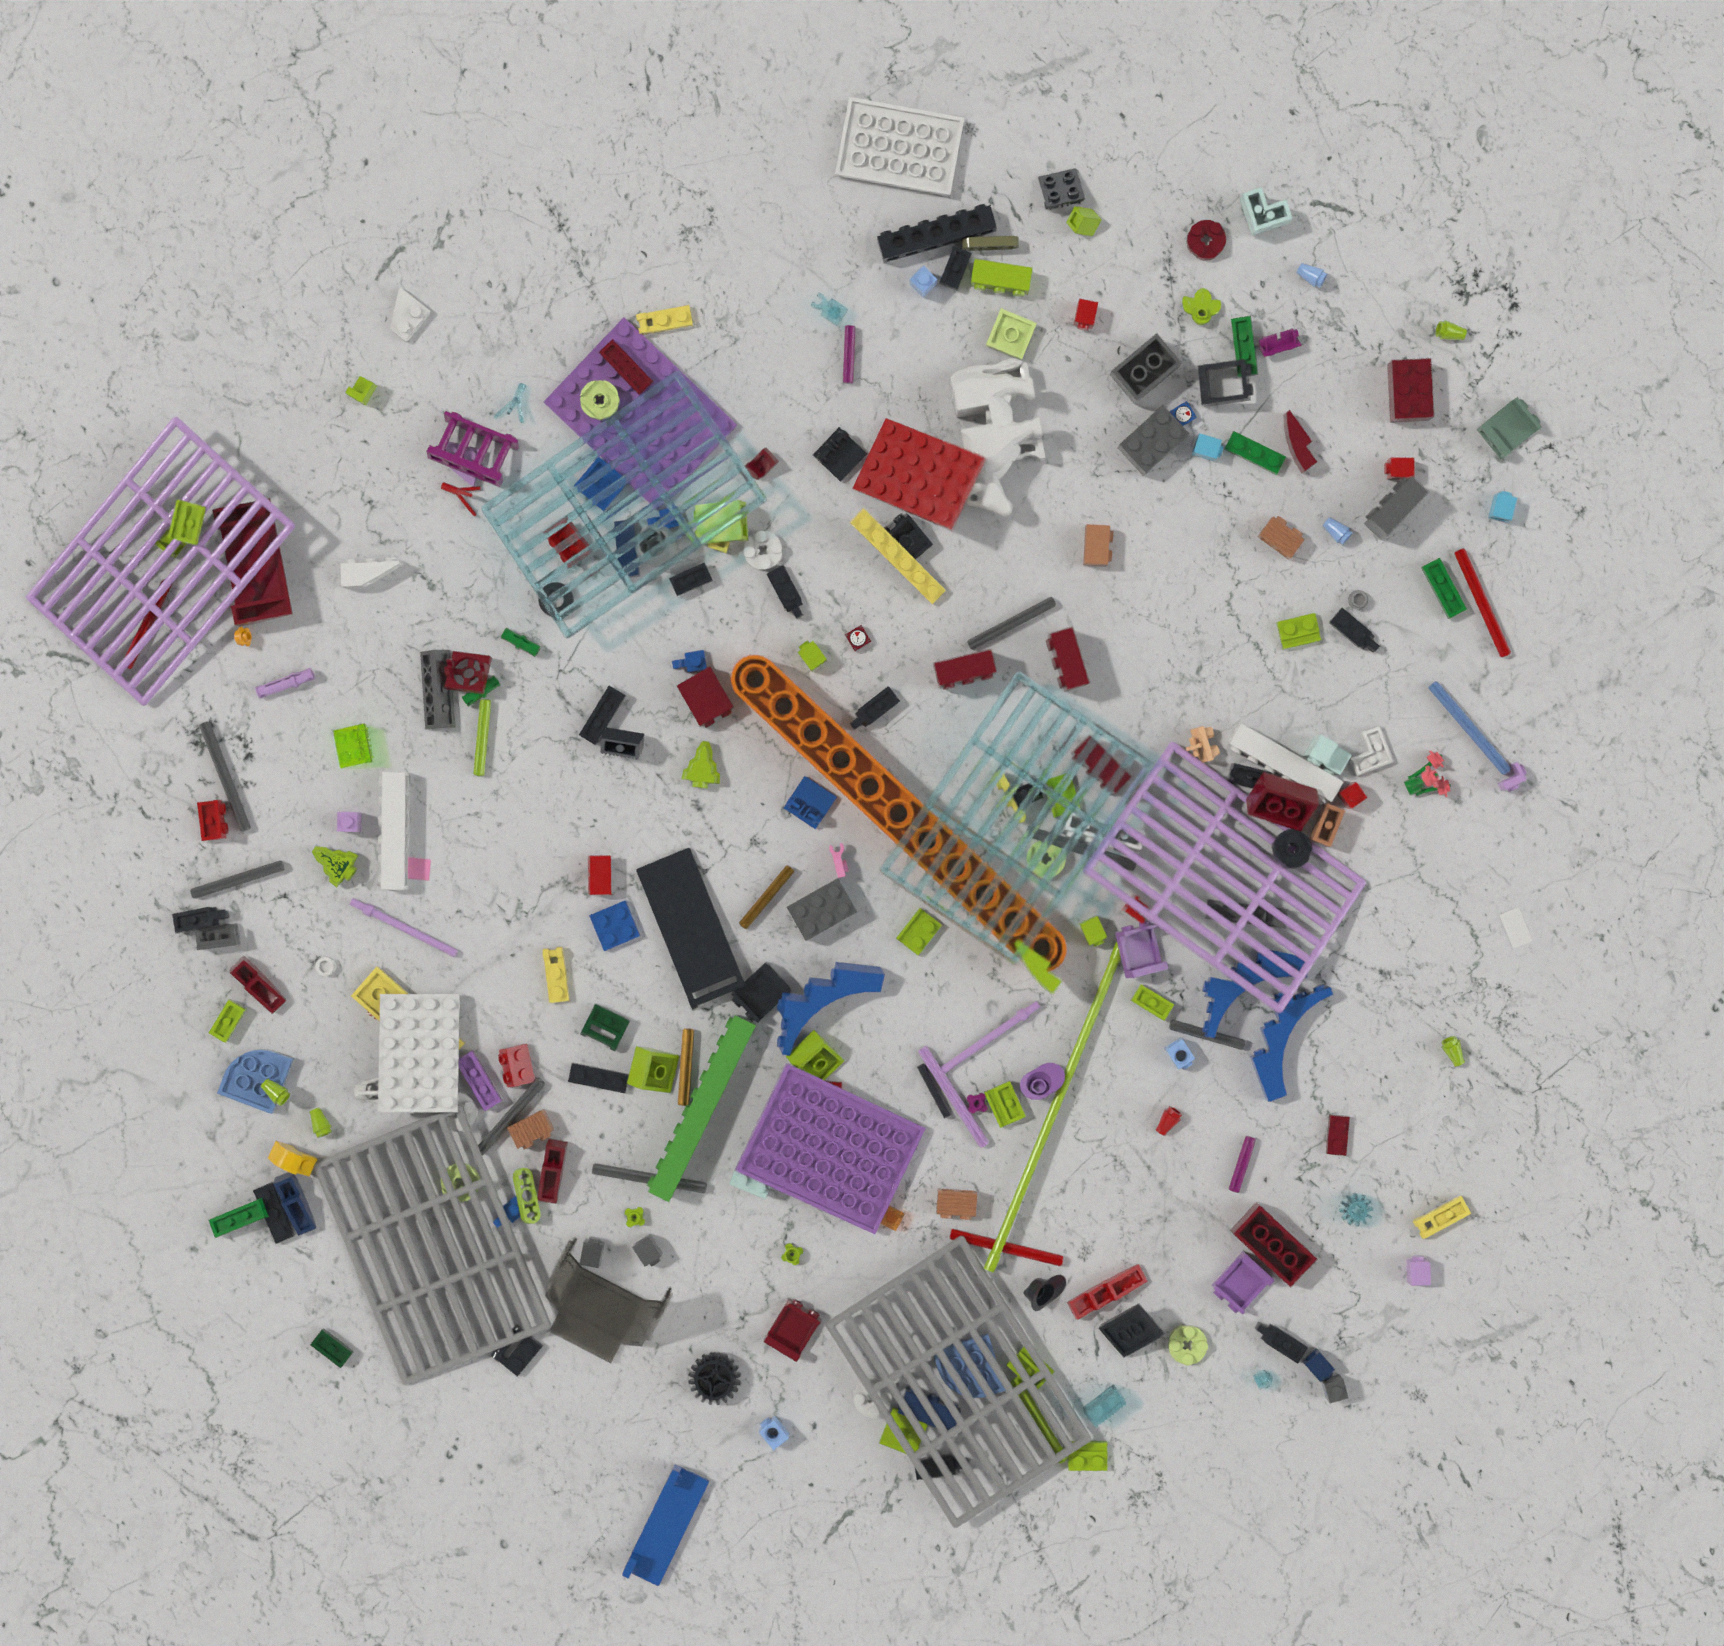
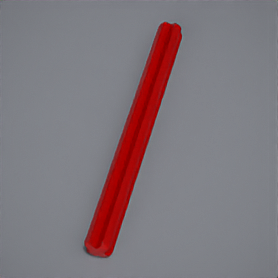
M1464 548L1457 550L1454 553L1496 649L1500 657L1508 656L1511 654V651L1467 552Z
M951 1229L949 1236L951 1240L963 1236L968 1244L991 1250L996 1241L993 1238ZM1005 1242L1002 1250L1003 1253L1056 1266H1062L1064 1260L1062 1255Z

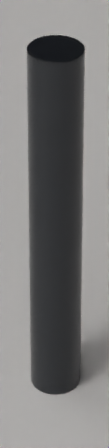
M924 1063L917 1066V1069L945 1119L951 1114Z

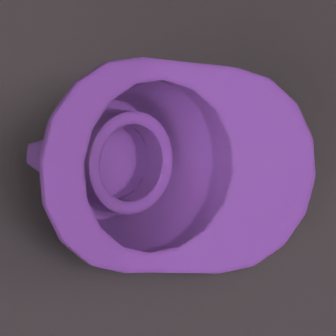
M1045 1063L1037 1067L1021 1079L1020 1089L1022 1094L1031 1100L1046 1099L1063 1085L1065 1081L1064 1071L1055 1063Z

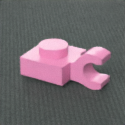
M840 843L841 849L839 852H835L832 845L829 847L833 855L838 878L845 877V872L849 871L846 860L842 861L841 854L844 852L843 843Z

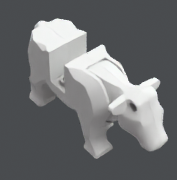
M1013 358L995 365H976L962 368L954 372L950 377L956 417L986 414V425L961 429L962 447L986 458L966 502L969 506L995 512L1000 516L1010 515L1013 509L1012 502L1005 496L999 481L1011 464L1028 456L1035 457L1039 461L1045 460L1042 439L1036 441L1032 439L1025 440L1031 436L1042 438L1040 417H1034L1032 420L1027 419L1020 423L1015 422V416L1010 406L1011 400L1016 399L1017 395L1023 396L1028 400H1034L1035 391L1027 363L1022 364L1021 360Z

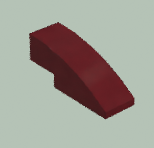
M1288 410L1283 415L1286 441L1295 464L1300 472L1304 473L1317 463V460L1307 448L1313 441L1293 413Z
M245 956L230 968V974L271 1014L286 1002V999L278 989Z
M548 1139L541 1170L538 1201L557 1203L568 1145L566 1141Z

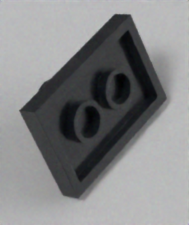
M1139 1303L1102 1323L1098 1328L1123 1358L1160 1339L1164 1335L1162 1329Z

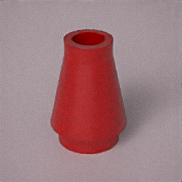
M1169 1106L1167 1109H1164L1155 1130L1165 1136L1181 1121L1180 1117L1182 1114L1177 1109Z

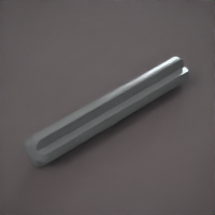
M1171 1020L1169 1025L1170 1030L1243 1050L1245 1046L1244 1039L1216 1032L1215 1038L1204 1037L1205 1032H1202L1201 1027L1177 1020Z

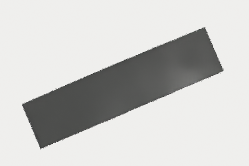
M1207 900L1209 907L1230 922L1237 923L1241 918V915L1223 902ZM1237 903L1244 909H1247L1249 904ZM1259 905L1253 913L1255 917L1270 927L1287 928V925ZM1277 908L1283 914L1288 916L1289 909ZM1207 914L1205 916V919H1212Z

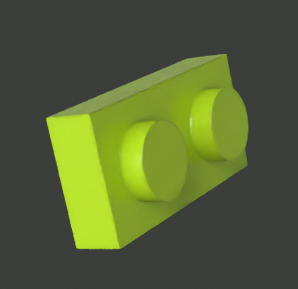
M1142 984L1139 985L1130 1000L1165 1021L1174 1006L1173 1003Z
M229 999L210 1029L209 1034L227 1043L247 1009Z

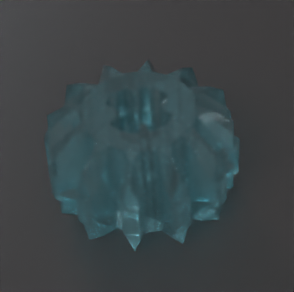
M1353 1193V1199L1346 1195L1345 1197L1348 1201L1340 1202L1345 1206L1339 1209V1212L1344 1213L1341 1218L1347 1220L1349 1225H1352L1354 1222L1357 1227H1359L1360 1221L1363 1224H1367L1364 1218H1372V1215L1368 1213L1373 1211V1207L1368 1206L1371 1201L1369 1199L1365 1200L1364 1194L1358 1197L1357 1193ZM1356 1206H1358L1360 1210H1357V1213H1354L1352 1209H1355Z

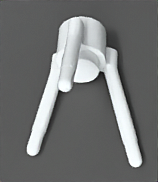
M379 1077L371 1080H362L361 1084H356L354 1088L355 1099L362 1100L363 1102L378 1103L377 1098H371L373 1095H378V1091H373V1087L369 1086V1084L379 1082Z

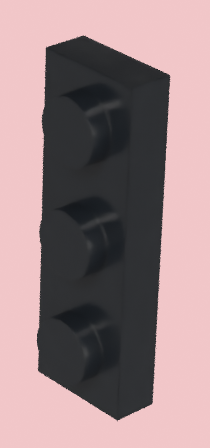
M609 685L579 733V736L597 745L626 695Z
M572 1062L568 1082L625 1094L629 1074Z
M273 1182L254 1189L253 1192L256 1199L262 1198L268 1214L265 1221L275 1244L294 1237V1231L281 1205Z

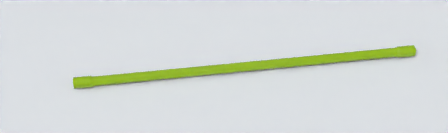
M1117 942L1114 945L1109 963L1065 1068V1081L1055 1093L994 1246L984 1265V1269L994 1273L1009 1232L1115 971L1121 962Z

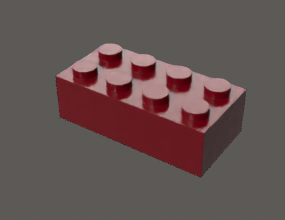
M1257 1202L1230 1230L1290 1288L1317 1260L1305 1246Z

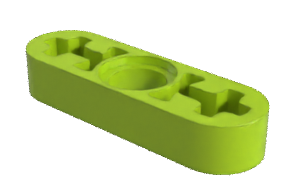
M518 1168L513 1173V1182L520 1216L524 1223L534 1224L539 1221L541 1213L533 1175L528 1168ZM526 1174V1178L519 1179L520 1175ZM521 1185H529V1187H520ZM525 1190L531 1193L529 1201H524L522 1198ZM533 1204V1206H529V1207H525V1206H524V1205ZM534 1212L532 1218H528L527 1214Z

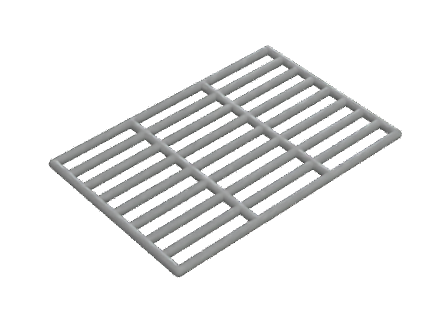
M458 1104V1112L435 1113L324 1158L314 1164L316 1175L403 1385H409L551 1328L549 1317L461 1105ZM457 1114L483 1178L473 1183L446 1117ZM436 1121L440 1123L465 1186L456 1190L453 1187L428 1126ZM419 1128L423 1132L447 1191L446 1194L438 1197L411 1135L412 1131ZM402 1135L429 1197L428 1201L421 1204L418 1202L393 1141L394 1138ZM386 1143L411 1203V1208L401 1211L375 1146ZM367 1149L394 1212V1215L386 1218L383 1217L358 1156V1153ZM351 1157L376 1222L366 1225L340 1160ZM333 1164L359 1229L351 1232L348 1231L323 1167ZM484 1186L487 1187L512 1248L511 1252L503 1255L476 1192V1189ZM467 1193L470 1196L495 1257L486 1262L483 1260L458 1199L459 1196ZM451 1200L477 1264L466 1269L440 1205ZM432 1207L459 1270L458 1273L451 1276L447 1273L422 1212ZM414 1214L441 1276V1280L433 1283L429 1279L405 1218ZM398 1222L424 1285L423 1287L413 1290L387 1225ZM380 1229L406 1294L398 1297L395 1296L370 1232ZM360 1236L363 1237L388 1301L378 1304L352 1239ZM514 1258L517 1260L542 1321L541 1324L534 1327L529 1322L505 1263ZM497 1265L524 1328V1331L516 1334L513 1333L487 1270ZM479 1272L506 1334V1338L498 1341L494 1337L470 1276ZM459 1280L464 1282L489 1343L481 1348L477 1346L452 1283ZM444 1286L471 1352L463 1355L459 1352L434 1291ZM424 1294L428 1295L453 1359L443 1362L417 1297ZM410 1301L436 1364L435 1366L425 1369L399 1304ZM392 1308L418 1373L410 1376L407 1375L382 1311Z
M959 1236L825 1324L954 1528H958L1091 1441L1090 1434L963 1236ZM958 1246L962 1247L998 1304L989 1311L951 1254V1251ZM943 1256L981 1314L980 1317L972 1322L934 1263ZM928 1267L965 1325L957 1332L953 1330L918 1275V1272ZM910 1277L948 1335L940 1343H938L901 1285ZM893 1288L897 1291L932 1347L923 1354L885 1296V1293ZM876 1299L880 1301L915 1356V1359L907 1364L904 1363L868 1304ZM859 1310L863 1311L899 1368L890 1375L851 1316ZM1003 1312L1040 1370L1031 1377L993 1320V1317ZM844 1320L882 1378L881 1381L873 1386L835 1327ZM985 1322L1023 1380L1021 1384L1014 1388L976 1330L977 1327ZM970 1333L1007 1393L999 1398H996L960 1341V1338ZM951 1344L955 1346L990 1401V1404L980 1409L943 1349ZM936 1354L974 1413L965 1420L926 1361ZM919 1365L922 1367L955 1419L956 1426L949 1430L946 1429L910 1371ZM905 1377L941 1435L932 1441L929 1439L894 1384V1381L898 1378ZM1045 1378L1082 1436L1074 1443H1071L1035 1386V1383ZM886 1386L925 1445L916 1452L912 1449L877 1393ZM1026 1389H1029L1065 1446L1057 1454H1055L1018 1394ZM1011 1399L1049 1458L1040 1465L1002 1407L1004 1403ZM994 1410L997 1412L1032 1467L1031 1471L1024 1475L1021 1474L985 1417ZM977 1421L980 1422L1016 1480L1007 1486L1005 1485L970 1430V1425ZM961 1431L1000 1490L990 1497L952 1438ZM944 1442L947 1443L983 1500L974 1508L936 1450V1447ZM927 1453H930L966 1510V1513L956 1518L919 1458Z

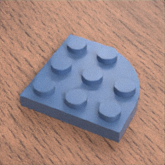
M265 1049L244 1053L228 1066L217 1094L273 1114L276 1105L261 1088V1084L269 1078L277 1084L284 1086L294 1059Z
M989 1334L980 1335L996 1359ZM974 1339L961 1341L993 1393L997 1394L1006 1391ZM951 1344L943 1349L973 1398L986 1397L955 1346ZM937 1354L934 1355L939 1374L944 1383L951 1390L961 1394Z

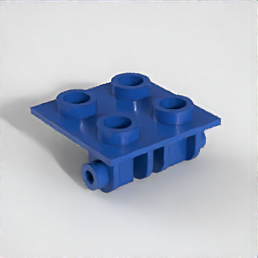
M804 776L783 808L816 830L837 797Z

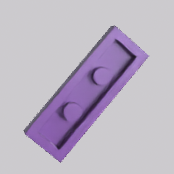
M474 1051L459 1058V1069L484 1111L500 1103L502 1099Z

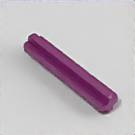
M853 325L845 326L843 383L846 384L853 383L855 326Z
M1246 1136L1229 1186V1190L1232 1192H1240L1256 1139Z

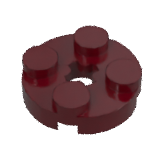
M1201 220L1191 227L1186 238L1187 248L1190 253L1200 260H1212L1222 252L1226 245L1225 231L1218 222ZM1204 235H1208L1212 241H1209V245L1201 242Z

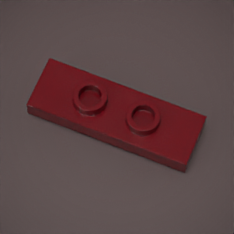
M613 339L599 351V354L639 396L654 383Z

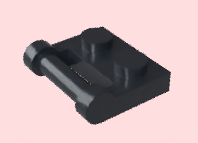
M517 1324L512 1328L514 1334L524 1331ZM530 1336L523 1339L508 1358L503 1354L511 1344L494 1350L491 1356L518 1377L543 1345Z

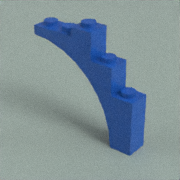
M1270 950L1298 971H1300L1305 963L1296 955ZM1258 952L1256 964L1275 978L1292 977ZM1235 963L1234 967L1231 966V970L1253 986L1261 981H1265L1242 963ZM1209 977L1207 981H1204L1202 992H1205L1204 997L1212 999L1211 1002L1208 1001L1206 1013H1209L1208 1020L1203 1023L1202 1032H1205L1204 1037L1215 1038L1219 1023L1226 1010L1239 995L1246 991L1233 980L1228 981Z
M836 962L835 967L831 970V979L809 977L808 984L804 986V995L782 993V998L778 1000L777 1010L782 1016L781 1036H778L777 1047H779L782 1055L790 1056L794 1042L801 1029L823 1007L852 994L881 992L885 976L881 967Z
M1321 984L1314 987L1312 992L1306 993V991L1295 994V998L1292 997L1281 1013L1274 1011L1278 1021L1275 1022L1272 1019L1264 1022V1026L1260 1027L1268 1050L1264 1048L1258 1049L1253 1052L1254 1055L1250 1056L1266 1101L1271 1102L1287 1096L1283 1081L1282 1064L1289 1035L1307 1010L1319 1001L1333 995L1331 987ZM1281 991L1273 994L1274 997L1271 999L1279 1003L1284 993Z

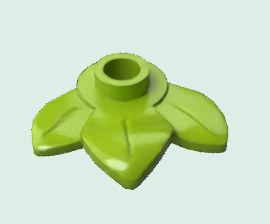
M1200 288L1195 293L1194 298L1184 296L1182 306L1187 314L1192 315V319L1196 324L1205 325L1211 320V316L1219 313L1221 300H1212L1210 292L1205 288Z

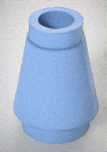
M1301 263L1297 270V274L1313 287L1317 286L1320 288L1327 277L1324 269Z
M1331 517L1323 524V527L1333 539L1342 545L1353 533L1349 527Z

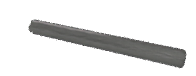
M208 721L203 722L199 727L239 830L241 832L247 831L251 826L211 723Z
M1028 826L1026 829V837L1090 858L1097 850V847L1033 826ZM1109 851L1104 852L1106 856L1124 869L1134 871L1136 868V863L1131 859Z
M597 1163L593 1164L592 1174L646 1184H648L652 1175L656 1176L654 1173ZM681 1178L676 1189L704 1194L707 1189V1183Z

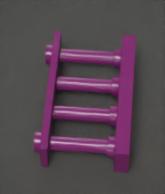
M445 411L444 418L448 425L438 446L429 445L426 451L428 459L501 487L503 475L500 469L509 449L518 450V440L511 434L504 435L464 419L456 412L450 413ZM455 427L465 429L466 433L457 452L454 454L446 452L445 448ZM473 434L485 437L475 459L472 461L464 459L463 456ZM495 441L502 444V448L493 467L489 469L481 463L491 442Z

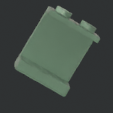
M1518 397L1476 429L1500 460L1542 428L1539 418L1531 414L1527 409L1528 405L1526 402Z

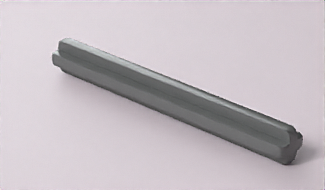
M1049 597L969 639L967 643L970 649L973 650L1055 607L1056 602L1053 597Z
M281 860L192 888L190 893L193 899L283 871L285 869L284 864Z
M537 1078L481 1141L478 1147L482 1156L545 1086L544 1081Z

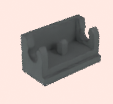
M238 923L199 929L195 932L197 950L240 945Z

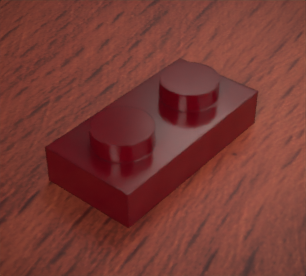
M1329 1114L1326 1154L1347 1155L1349 1116Z

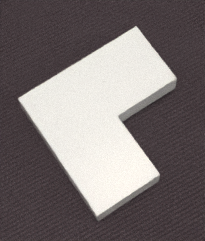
M1380 726L1361 732L1367 751L1350 757L1356 776L1394 762Z

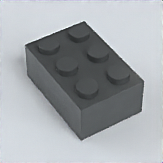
M1156 333L1111 371L1110 376L1135 405L1177 370L1182 362Z
M1162 405L1122 441L1117 448L1145 476L1189 435V432Z
M1411 476L1407 479L1404 477L1402 480H1399L1392 488L1394 492L1386 494L1379 501L1381 506H1376L1365 516L1367 520L1364 525L1380 540L1388 536L1429 493L1414 477Z
M839 878L787 906L805 941L857 913Z

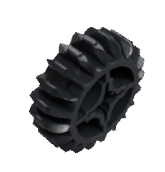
M710 1352L709 1358L703 1354L702 1360L696 1359L697 1365L692 1364L691 1369L693 1371L689 1372L688 1375L692 1379L688 1383L694 1385L690 1389L691 1392L698 1391L695 1394L696 1398L700 1395L703 1396L702 1403L707 1398L709 1399V1405H712L713 1400H716V1404L720 1405V1399L726 1403L728 1401L727 1396L731 1399L734 1397L732 1391L738 1392V1387L735 1385H740L741 1381L736 1378L741 1377V1373L735 1371L739 1369V1366H731L734 1363V1359H731L729 1362L726 1361L728 1358L727 1354L724 1355V1358H720L721 1352H718L716 1357H714L713 1352ZM714 1364L712 1371L700 1373L705 1366ZM720 1365L729 1372L730 1378L720 1372ZM715 1370H717V1382H715L713 1387V1378L711 1377L714 1375ZM699 1379L709 1384V1391L702 1387ZM730 1384L724 1391L715 1393L719 1385Z

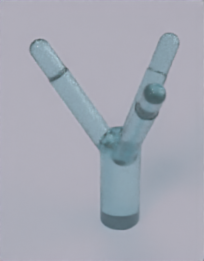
M519 383L513 399L494 415V419H497L507 409V415H510L517 404L520 422H524L521 399L526 389L525 384Z

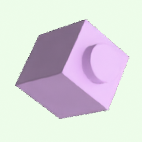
M337 812V831L361 832L362 812Z
M1414 1255L1412 1259H1406L1407 1282L1411 1286L1431 1285L1430 1261L1422 1255Z

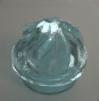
M1258 1370L1257 1374L1253 1375L1259 1390L1267 1389L1272 1384L1273 1376L1266 1370Z

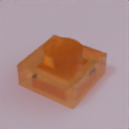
M889 1205L881 1224L896 1231L905 1213Z

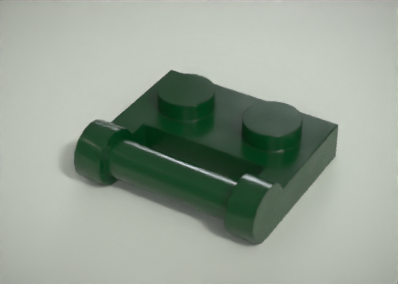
M595 1003L580 1035L588 1036L610 1047V1050L615 1052L631 1020ZM593 1024L615 1035V1039L612 1040L590 1029L591 1025Z

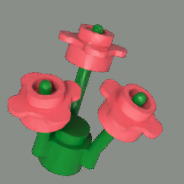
M1430 750V755L1426 757L1429 762L1417 772L1408 776V780L1404 781V784L1410 795L1416 793L1419 796L1423 793L1438 790L1439 796L1445 795L1447 797L1451 784H1449L1448 780L1444 781L1443 776L1439 780L1437 771L1430 769V766H1433L1435 769L1440 766L1444 767L1442 764L1444 761L1442 754L1438 752L1433 753ZM1423 783H1425L1426 786L1430 787V788L1421 789V788H1424V784H1423Z

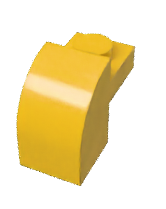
M275 1141L268 1156V1159L277 1167L295 1175L299 1173L310 1176L314 1164L318 1160L313 1155L299 1152L292 1145Z

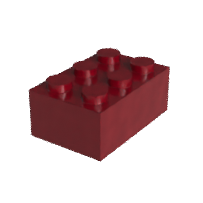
M1431 358L1391 360L1387 364L1390 423L1429 421L1434 418Z
M1073 627L1050 633L1045 641L1048 651H1052L1054 656L1051 659L1054 670L1058 669L1059 677L1057 678L1059 688H1063L1064 692L1090 684Z
M992 649L933 663L938 688L943 687V690L955 688V684L962 682V686L972 684L974 679L981 678V681L989 680L997 672Z
M1091 735L1087 736L1071 752L1073 755L1071 759L1078 766L1083 765L1087 769L1085 773L1092 780L1097 779L1101 783L1099 787L1107 794H1116L1132 778Z
M1263 772L1246 798L1247 813L1249 816L1302 831L1319 805L1317 789Z

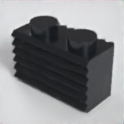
M606 727L601 737L600 753L612 754L617 757L620 755V757L624 756L625 758H635L637 760L644 748L645 734Z

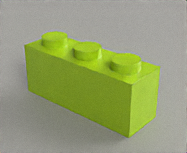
M974 259L970 286L979 291L993 289L995 293L1004 294L1006 291L1013 292L1014 296L1024 297V294L1028 295L1033 268Z

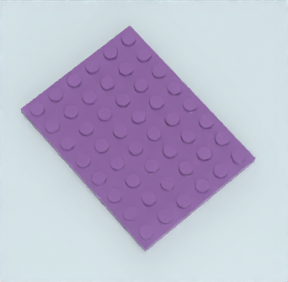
M624 317L544 401L604 461L629 481L628 483L656 510L661 507L737 426L732 419L642 334H639V331ZM612 339L654 382L640 396L599 354V351ZM595 380L610 382L616 388L620 398V404L616 413L610 418L601 421L586 415L580 402V395L584 386ZM603 395L595 397L597 400L595 404L604 403L603 399L605 397Z
M786 1063L738 1161L735 1171L870 1233L876 1234L926 1128Z

